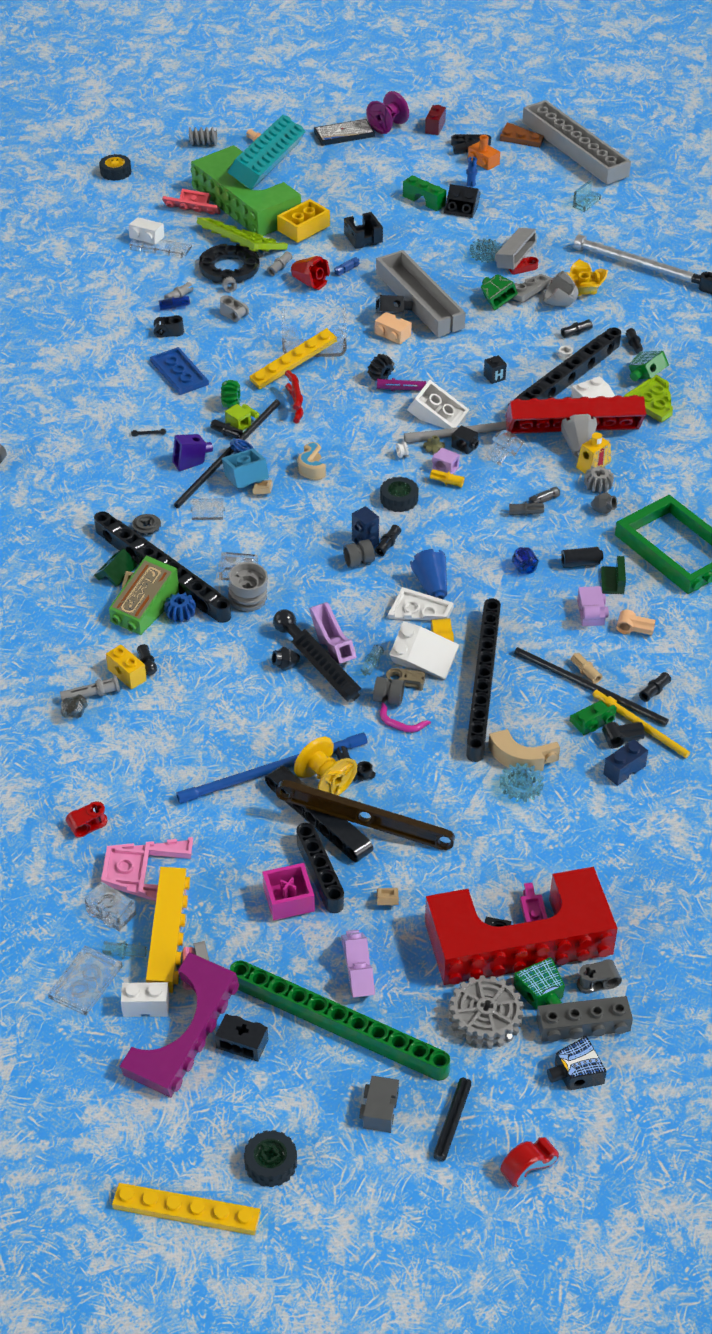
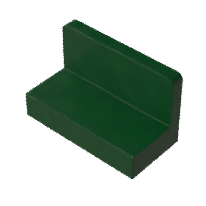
M123 548L116 552L94 576L98 580L107 577L116 587L124 580L126 571L132 572L137 563Z
M617 556L616 567H601L603 594H624L626 585L624 556Z

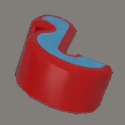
M539 1137L534 1144L532 1141H525L518 1144L507 1154L501 1163L500 1170L513 1187H519L526 1178L528 1171L552 1166L557 1161L559 1152L546 1137Z

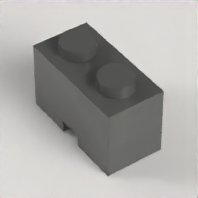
M371 1076L370 1084H366L364 1089V1098H367L366 1105L361 1104L359 1118L363 1119L364 1129L391 1133L394 1120L393 1112L394 1108H396L399 1094V1080Z

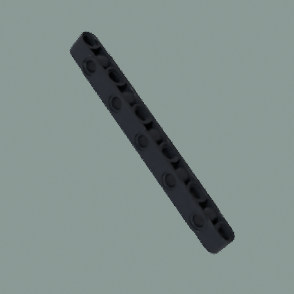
M615 327L607 329L519 394L515 399L530 400L537 398L543 400L554 398L619 348L621 330Z
M101 511L94 515L96 533L119 551L124 548L138 565L146 556H149L177 568L179 594L186 592L187 596L192 595L196 607L218 622L225 623L231 619L230 601L216 589L109 513Z

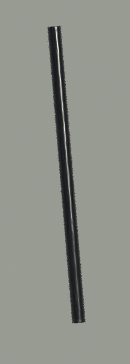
M519 647L515 649L514 654L593 692L598 690L607 697L611 696L617 700L618 704L664 726L669 722L668 718Z

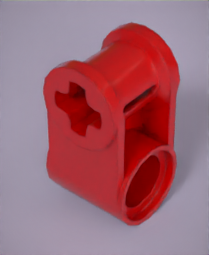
M95 801L70 812L66 816L65 821L75 837L78 838L103 828L107 824L108 819L104 814V804Z

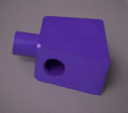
M198 434L175 435L172 463L178 471L203 464L205 453L212 452L213 445L211 442H205Z

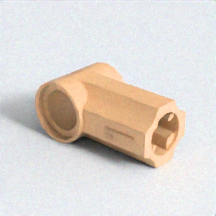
M625 609L620 612L616 629L622 634H630L634 631L653 635L656 620L636 616L632 610Z

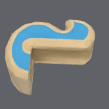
M316 442L306 444L304 452L298 456L299 474L311 480H319L326 476V465L319 462L321 455L318 452L321 446Z

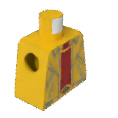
M593 433L592 438L581 446L576 468L583 473L591 469V466L595 468L598 465L599 467H604L611 462V444L602 438L601 433Z

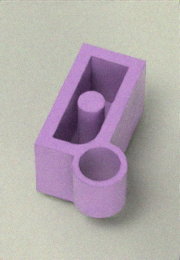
M601 586L579 587L577 602L582 626L605 625V618H608L609 610L608 606L605 607L606 596L602 594Z

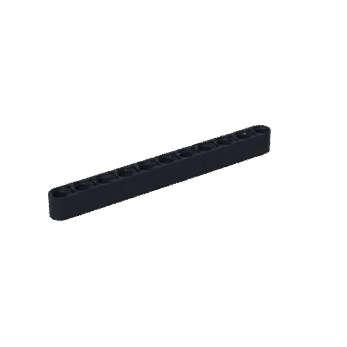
M494 598L487 599L483 606L466 757L472 762L481 761L485 752L501 607L499 600Z

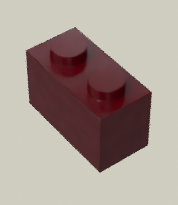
M432 105L425 119V134L439 135L445 124L446 107Z

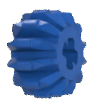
M186 592L183 594L177 593V595L171 594L170 598H166L164 611L168 619H173L174 622L178 620L183 622V620H190V617L194 616L196 603L192 595L187 596Z

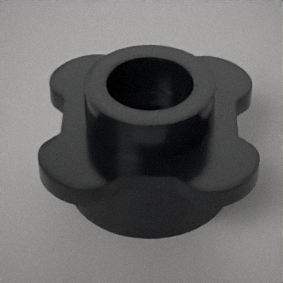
M362 761L357 764V780L363 781L375 778L376 773L373 771V765L370 762Z

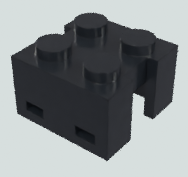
M372 212L364 213L362 215V225L355 226L353 216L344 218V234L355 249L363 248L366 244L376 245L383 243V226Z

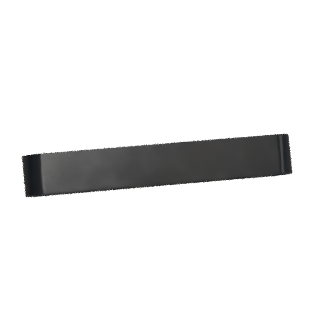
M283 765L265 776L266 784L275 793L279 782L282 780H290L306 785ZM281 788L283 793H291L289 788ZM286 802L353 862L360 861L374 850L371 841L349 821Z

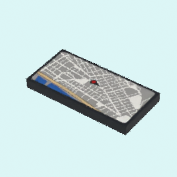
M367 119L314 127V133L322 146L375 137V132Z

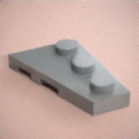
M539 274L525 279L524 283H514L518 294L512 299L518 302L526 301L528 298L546 289L553 278Z

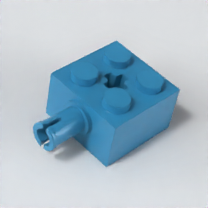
M254 448L222 458L225 477L236 488H245L249 484L261 483L269 478L266 459Z

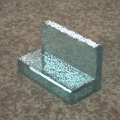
M591 180L574 192L573 208L585 212L601 200V194L591 191Z

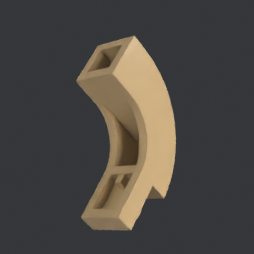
M508 729L489 734L488 748L498 762L512 770L526 773L544 771V764L559 760L560 746L558 742L538 747H526L518 744L512 738Z

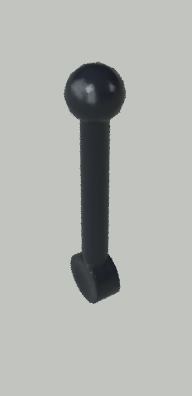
M162 428L154 431L133 430L131 435L133 437L144 434L165 435L166 429Z

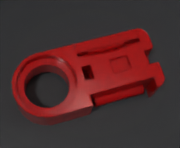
M526 257L520 261L515 269L508 270L513 275L533 271L538 268L539 260L536 257Z

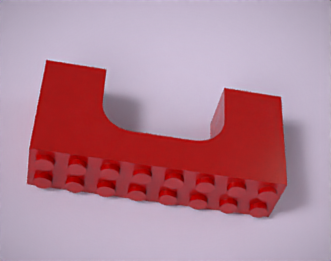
M588 867L552 874L549 901L554 912L553 917L502 927L490 926L480 920L475 911L469 889L426 896L425 925L443 985H456L463 981H469V978L472 977L476 980L480 976H485V978L491 976L500 977L504 974L518 972L550 957L555 965H564L569 962L586 961L591 958L613 955L618 928L595 868Z

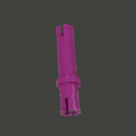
M392 378V380L377 379V389H391V391H421L426 385V381L395 380V378Z

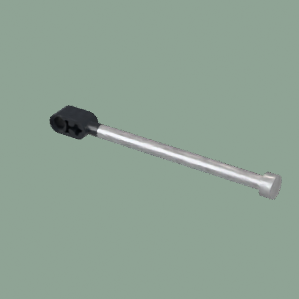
M580 234L574 240L573 248L582 251L587 249L699 284L700 291L712 295V272H702L701 275L589 241L586 236Z

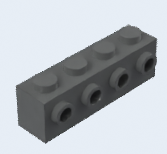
M627 996L538 1006L536 1020L541 1041L555 1042L560 1039H579L585 1036L599 1037L604 1034H623L631 1031L633 1017Z

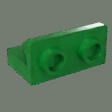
M600 700L570 715L569 721L583 735H586L607 723L613 722L617 707L615 705L608 707Z

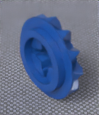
M232 439L230 442L231 449L237 453L253 448L250 443L242 439Z

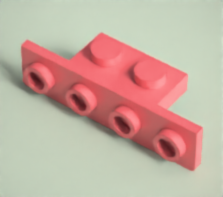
M182 189L179 199L162 197L165 205L171 208L175 206L183 210L193 209L196 212L204 211L212 215L221 213L217 205L209 204L210 193Z

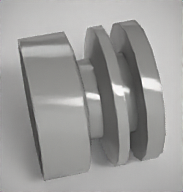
M242 562L230 570L228 598L233 607L247 612L258 610L265 605L268 576L264 567L253 562Z

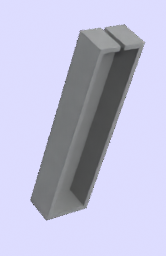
M404 250L376 258V274L397 296H404V301L413 302L412 311L437 337L449 334L450 331L456 332L465 328L466 312Z

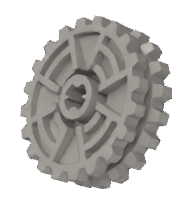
M480 976L477 980L474 977L469 978V983L464 981L460 983V989L456 988L453 992L455 997L450 999L449 1012L451 1014H449V1021L453 1022L451 1028L453 1031H458L457 1036L460 1039L466 1038V1043L469 1045L476 1043L478 1048L486 1045L488 1049L493 1048L495 1044L501 1047L505 1040L508 1042L512 1041V1034L517 1035L519 1033L518 1027H521L523 1017V1002L519 1001L521 996L519 993H514L515 987L512 985L507 986L506 981L503 979L497 981L494 976H491L490 979H486L485 976Z

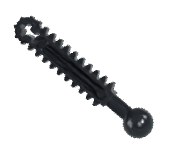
M287 609L276 612L273 617L275 629L282 633H289L293 638L291 642L347 702L351 698L355 701L360 696L358 692L362 688L306 629L303 631L299 629L293 612Z

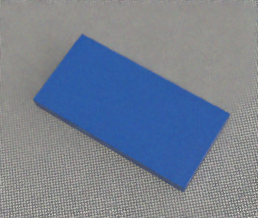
M179 347L150 357L151 363L179 395L209 385V380Z

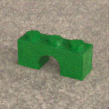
M413 175L403 181V197L415 201L423 196L426 201V207L435 211L440 210L446 205V190L440 186L431 184Z

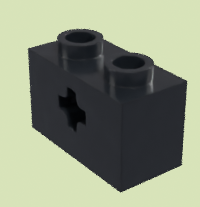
M225 1014L215 1034L217 1049L257 1062L269 1040L268 1027L258 1022L253 1023L239 1016Z

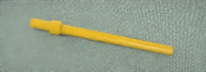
M598 690L593 692V697L599 701L602 700L608 707L615 705L617 707L616 712L632 723L642 722L644 731L684 758H688L690 751L619 705L617 700L611 696L607 697Z

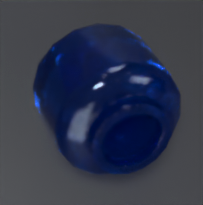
M520 547L515 550L512 556V562L519 573L531 574L537 569L539 561L531 548Z

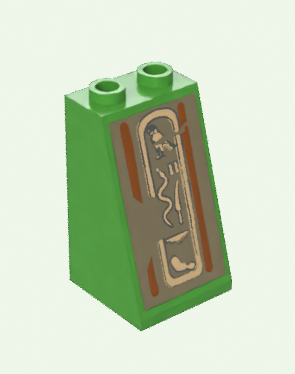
M146 556L109 607L110 621L115 625L142 635L164 612L166 598H170L171 594L177 595L179 593L177 568Z

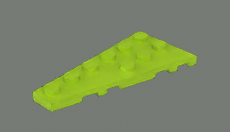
M197 217V224L201 225L203 229L211 230L215 234H221L223 238H230V241L240 243V246L249 247L251 251L258 252L259 249L267 252L270 250H287L288 243H276L275 239L264 238L263 235L245 229L239 230L236 229V226L226 225L224 222L212 218Z

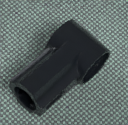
M610 722L602 728L603 735L610 748H618L625 742L632 741L633 739H644L645 736L642 722L624 725Z

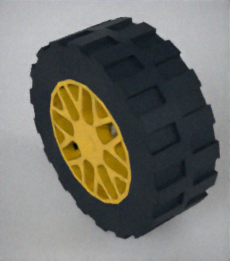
M108 155L99 162L100 174L104 179L118 181L131 175V161L125 155Z

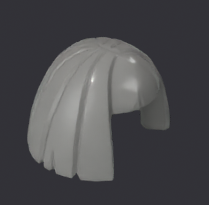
M561 271L547 286L543 295V301L553 306L563 307L571 305L578 297V288L572 278L565 271Z

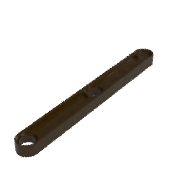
M282 780L276 789V795L279 799L437 849L450 850L454 845V833L442 827L290 780ZM281 788H289L291 793H283ZM367 812L370 814L371 817L364 818L360 815V813ZM447 837L450 839V842L444 843L440 838Z

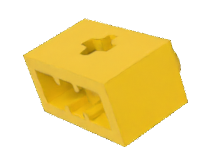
M121 644L106 653L108 670L131 690L147 680L145 664Z

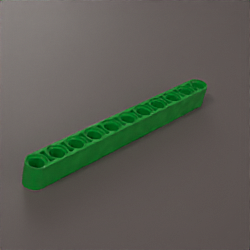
M240 960L231 964L230 970L235 972L238 978L239 991L434 1080L441 1081L449 1076L450 1056L447 1052L248 962Z

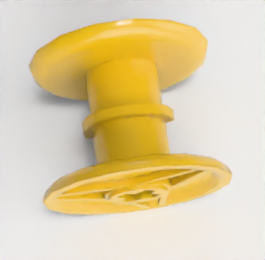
M326 736L316 738L306 745L297 756L294 772L300 778H309L317 774V778L320 779L318 789L339 796L354 780L357 773V763L350 758L340 759L336 762L331 757L334 749L331 738Z

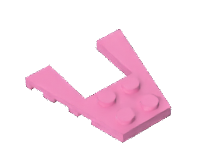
M189 837L185 841L170 839L166 843L154 844V841L146 842V845L134 846V843L107 846L101 885L156 901L158 885L144 884L149 855L191 859L193 837Z

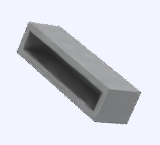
M518 228L495 254L497 268L515 269L537 243L536 229Z

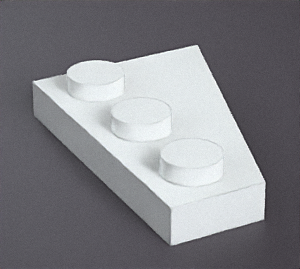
M402 587L388 613V619L427 621L447 619L454 608V603Z

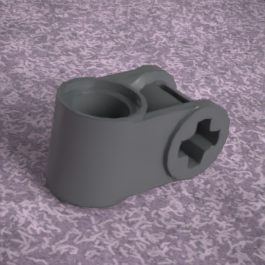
M606 959L601 962L583 965L579 971L580 977L577 980V988L586 994L613 989L621 984L622 978L614 961Z

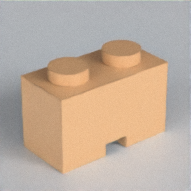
M388 312L383 313L375 320V334L401 345L411 336L412 323L402 318L399 320L395 315Z

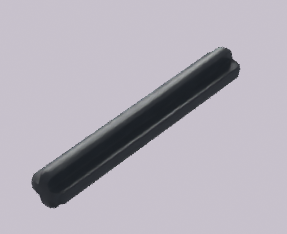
M464 1077L459 1079L434 1150V1158L436 1160H446L472 1082L470 1079Z

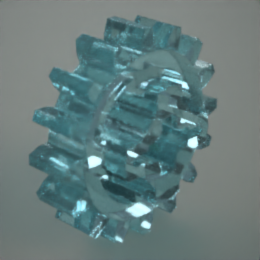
M477 239V242L473 241V244H470V255L476 261L480 260L481 262L486 261L489 263L490 260L494 262L495 254L502 246H500V243H496V240Z
M516 763V767L510 764L509 769H503V774H500V789H503V794H509L508 799L515 797L516 802L520 799L527 802V798L535 800V795L540 796L544 786V777L540 776L541 771H534L535 766L529 768L527 763L523 766Z

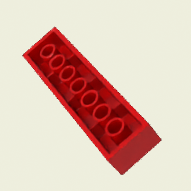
M617 395L614 397L598 396L596 398L580 397L574 399L565 397L563 399L547 398L543 400L537 398L530 400L514 399L510 401L505 415L507 434L561 432L562 420L566 418L568 421L570 416L589 414L591 419L596 417V431L639 429L646 416L644 396L631 395L629 397H622Z

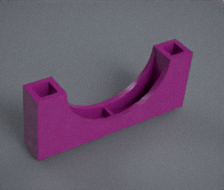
M190 952L178 972L181 981L188 984L197 995L196 1012L191 1024L177 1040L167 1046L153 1050H141L131 1047L120 1065L125 1077L170 1098L174 1092L180 1089L183 1082L182 1078L186 1072L192 1069L195 1056L203 1050L206 1043L205 1039L209 1033L215 1030L218 1017L226 1011L228 1000L231 995L236 994L239 988L235 972Z

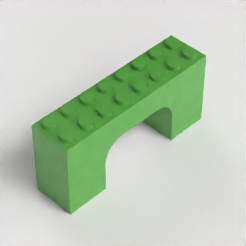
M235 145L191 161V183L193 188L199 192L210 193L211 202L251 232L265 236L277 231V215L301 203V194L285 182L264 190H251L227 173L234 160L243 152Z

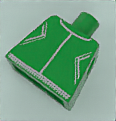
M499 274L491 279L486 277L482 281V292L494 311L518 294L514 282Z

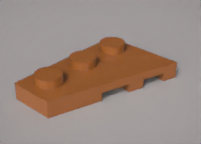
M508 122L500 135V141L541 147L544 140L543 135Z

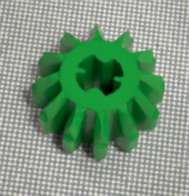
M228 380L222 383L221 403L223 407L231 408L236 404H240L241 389L238 381Z

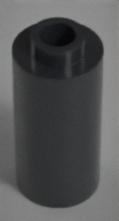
M599 547L562 550L563 568L599 565L603 561V551Z

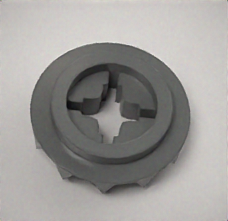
M143 514L136 517L132 525L134 531L138 532L139 535L143 533L145 535L149 533L153 535L154 532L159 531L161 521L153 514Z

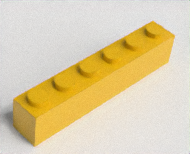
M160 867L146 983L168 982L169 993H173L174 984L178 985L179 972L176 971V965L181 964V952H178V947L183 946L184 933H181L180 930L181 927H185L186 914H183V908L188 906V895H185V890L190 888V877H186V868Z

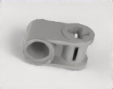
M229 295L220 298L221 315L228 317L234 322H238L241 317L249 314V308L245 303Z

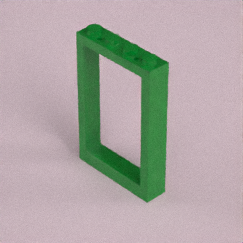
M667 495L616 522L615 536L687 594L697 591L702 586L712 582V563L690 574L636 531L670 513L712 546V527L671 495Z

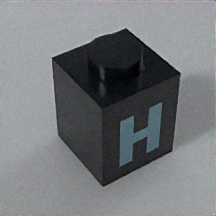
M499 355L485 359V378L491 384L506 380L507 364Z

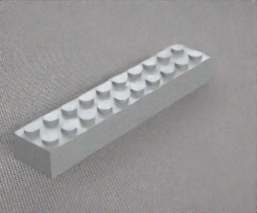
M547 100L523 107L522 122L536 133L543 135L545 140L606 185L629 177L631 166L629 159Z

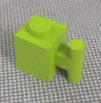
M236 404L225 411V424L230 423L231 426L244 431L251 425V416L257 419L260 414L246 404H243L242 407Z

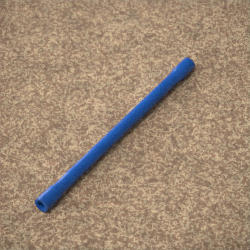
M362 732L333 743V753H335L338 747L342 751L341 746L352 749L367 744L366 734ZM299 754L198 787H191L176 792L178 802L182 804L197 799L200 796L265 776L281 765L286 768L293 767Z

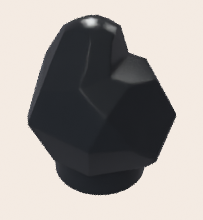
M281 647L272 653V664L284 671L293 668L300 661V655L287 647Z

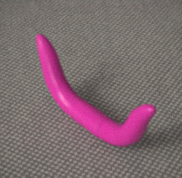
M381 703V720L390 727L403 732L413 733L431 724V721L426 720L416 725H406L387 716L386 704Z

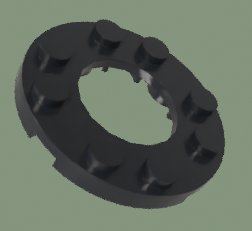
M227 244L213 246L201 254L199 261L200 272L214 283H222L224 278L226 279L229 276L234 278L236 283H242L244 280L253 277L260 267L258 254L255 251L249 250V247H243L240 244H236V246H227ZM226 257L238 258L244 262L242 268L234 269V271L230 269L221 271V268L217 269L215 267V263L219 259Z

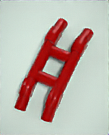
M287 370L285 375L289 378L291 384H286L285 388L292 395L293 409L296 410L293 422L298 424L304 414L301 407L303 396L301 395L298 377L290 370Z

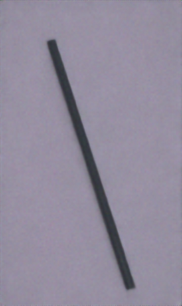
M276 399L237 439L246 440L280 405V401ZM229 447L174 503V506L180 508L223 464L222 458L230 456L234 450Z

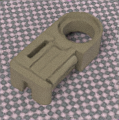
M391 668L386 672V678L389 681L393 680L390 678L391 676L396 675L400 677L397 680L405 681V687L423 690L425 672Z

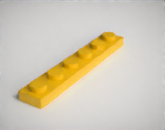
M328 328L324 329L250 375V381L259 390L283 376L287 370L291 371L337 342V337Z
M124 1183L118 1184L112 1207L115 1210L254 1236L261 1215V1209Z

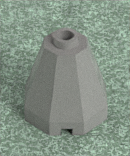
M589 414L570 416L568 421L566 418L562 420L561 432L573 455L579 457L582 444L592 438V434L595 433L597 426L596 417L591 419Z

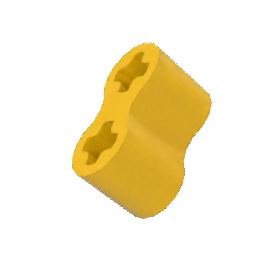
M432 619L431 632L454 642L451 619Z

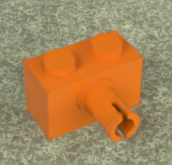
M481 135L479 142L468 147V158L471 157V161H473V157H476L477 165L490 170L500 164L501 152L488 145L489 137L487 135Z

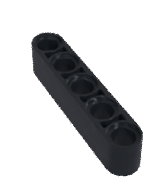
M301 823L296 829L299 851L326 910L330 913H339L344 908V890L315 827L310 823Z

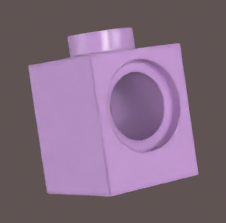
M441 448L432 457L433 469L445 473L449 471L451 474H454L459 468L460 454Z

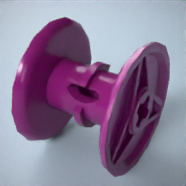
M389 91L385 94L383 103L372 101L368 104L366 115L368 122L376 132L387 134L390 132L393 122L396 124L407 122L409 108L402 95L395 91Z

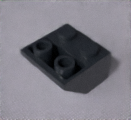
M450 184L444 214L473 218L478 208L481 192L478 188Z

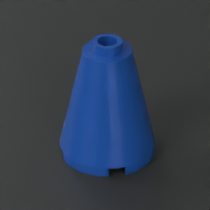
M433 549L417 553L414 556L413 562L410 561L412 571L427 595L444 599L447 596L445 553L442 550L434 552Z

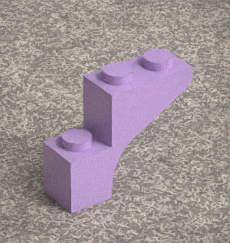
M328 602L310 607L309 610L319 644L327 645L330 656L338 664L357 658L352 640L343 634Z
M348 930L345 935H341L348 969L352 997L375 995L373 969L369 960L367 937L363 932L360 933L359 930Z

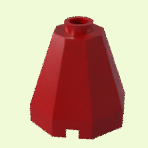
M320 256L298 260L292 264L291 274L312 289L320 290L327 284L328 280L325 279L330 274L328 261Z

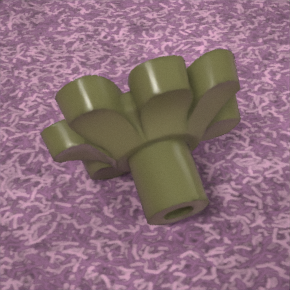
M434 435L432 439L424 442L423 448L428 453L432 451L434 455L441 448H445V443L440 442L439 437Z

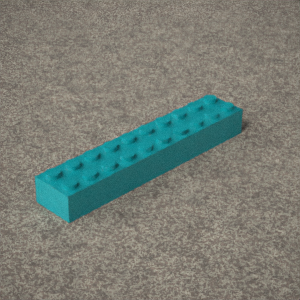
M282 115L234 160L227 173L252 190L298 145L306 131L301 125L291 121L290 117Z

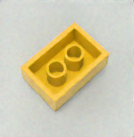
M311 199L277 215L278 231L297 243L330 226V210Z

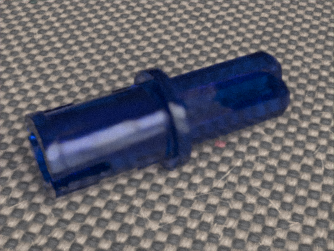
M189 296L159 300L160 310L176 309V307L190 305Z

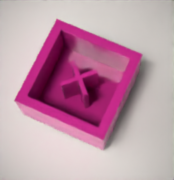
M304 863L262 871L263 889L273 921L315 911V896Z

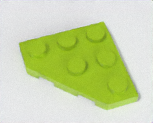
M658 375L646 380L624 395V397L631 395L644 396L646 414L661 423L673 414L669 382Z

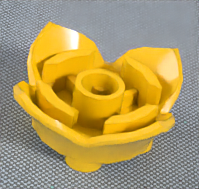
M578 259L572 264L570 273H566L577 286L578 296H581L582 294H597L599 286L607 277L608 270L597 269L593 272L588 263Z

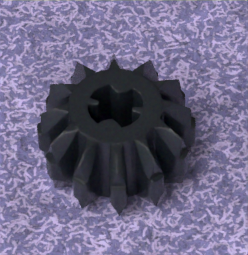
M378 354L377 357L370 361L371 364L368 366L367 373L374 381H377V379H388V376L394 370L393 366L395 363L389 356Z

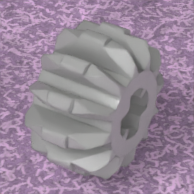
M598 465L596 468L591 466V469H588L585 473L584 482L587 489L592 490L593 493L596 491L599 493L601 491L607 492L613 486L614 476L611 473V469H606L605 466L599 467Z

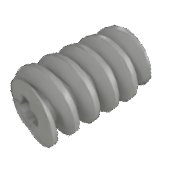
M189 127V143L191 141L192 146L195 145V142H197V145H200L201 141L203 145H206V142L211 145L212 141L214 145H217V129L214 131V128L211 127L209 131L208 127H206L205 131H203L202 127H200V130L197 131L195 127L194 131H192L191 127Z

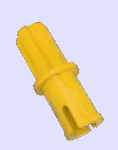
M433 469L430 472L431 479L445 482V485L450 484L460 488L463 487L465 477L451 474L449 471L445 473Z

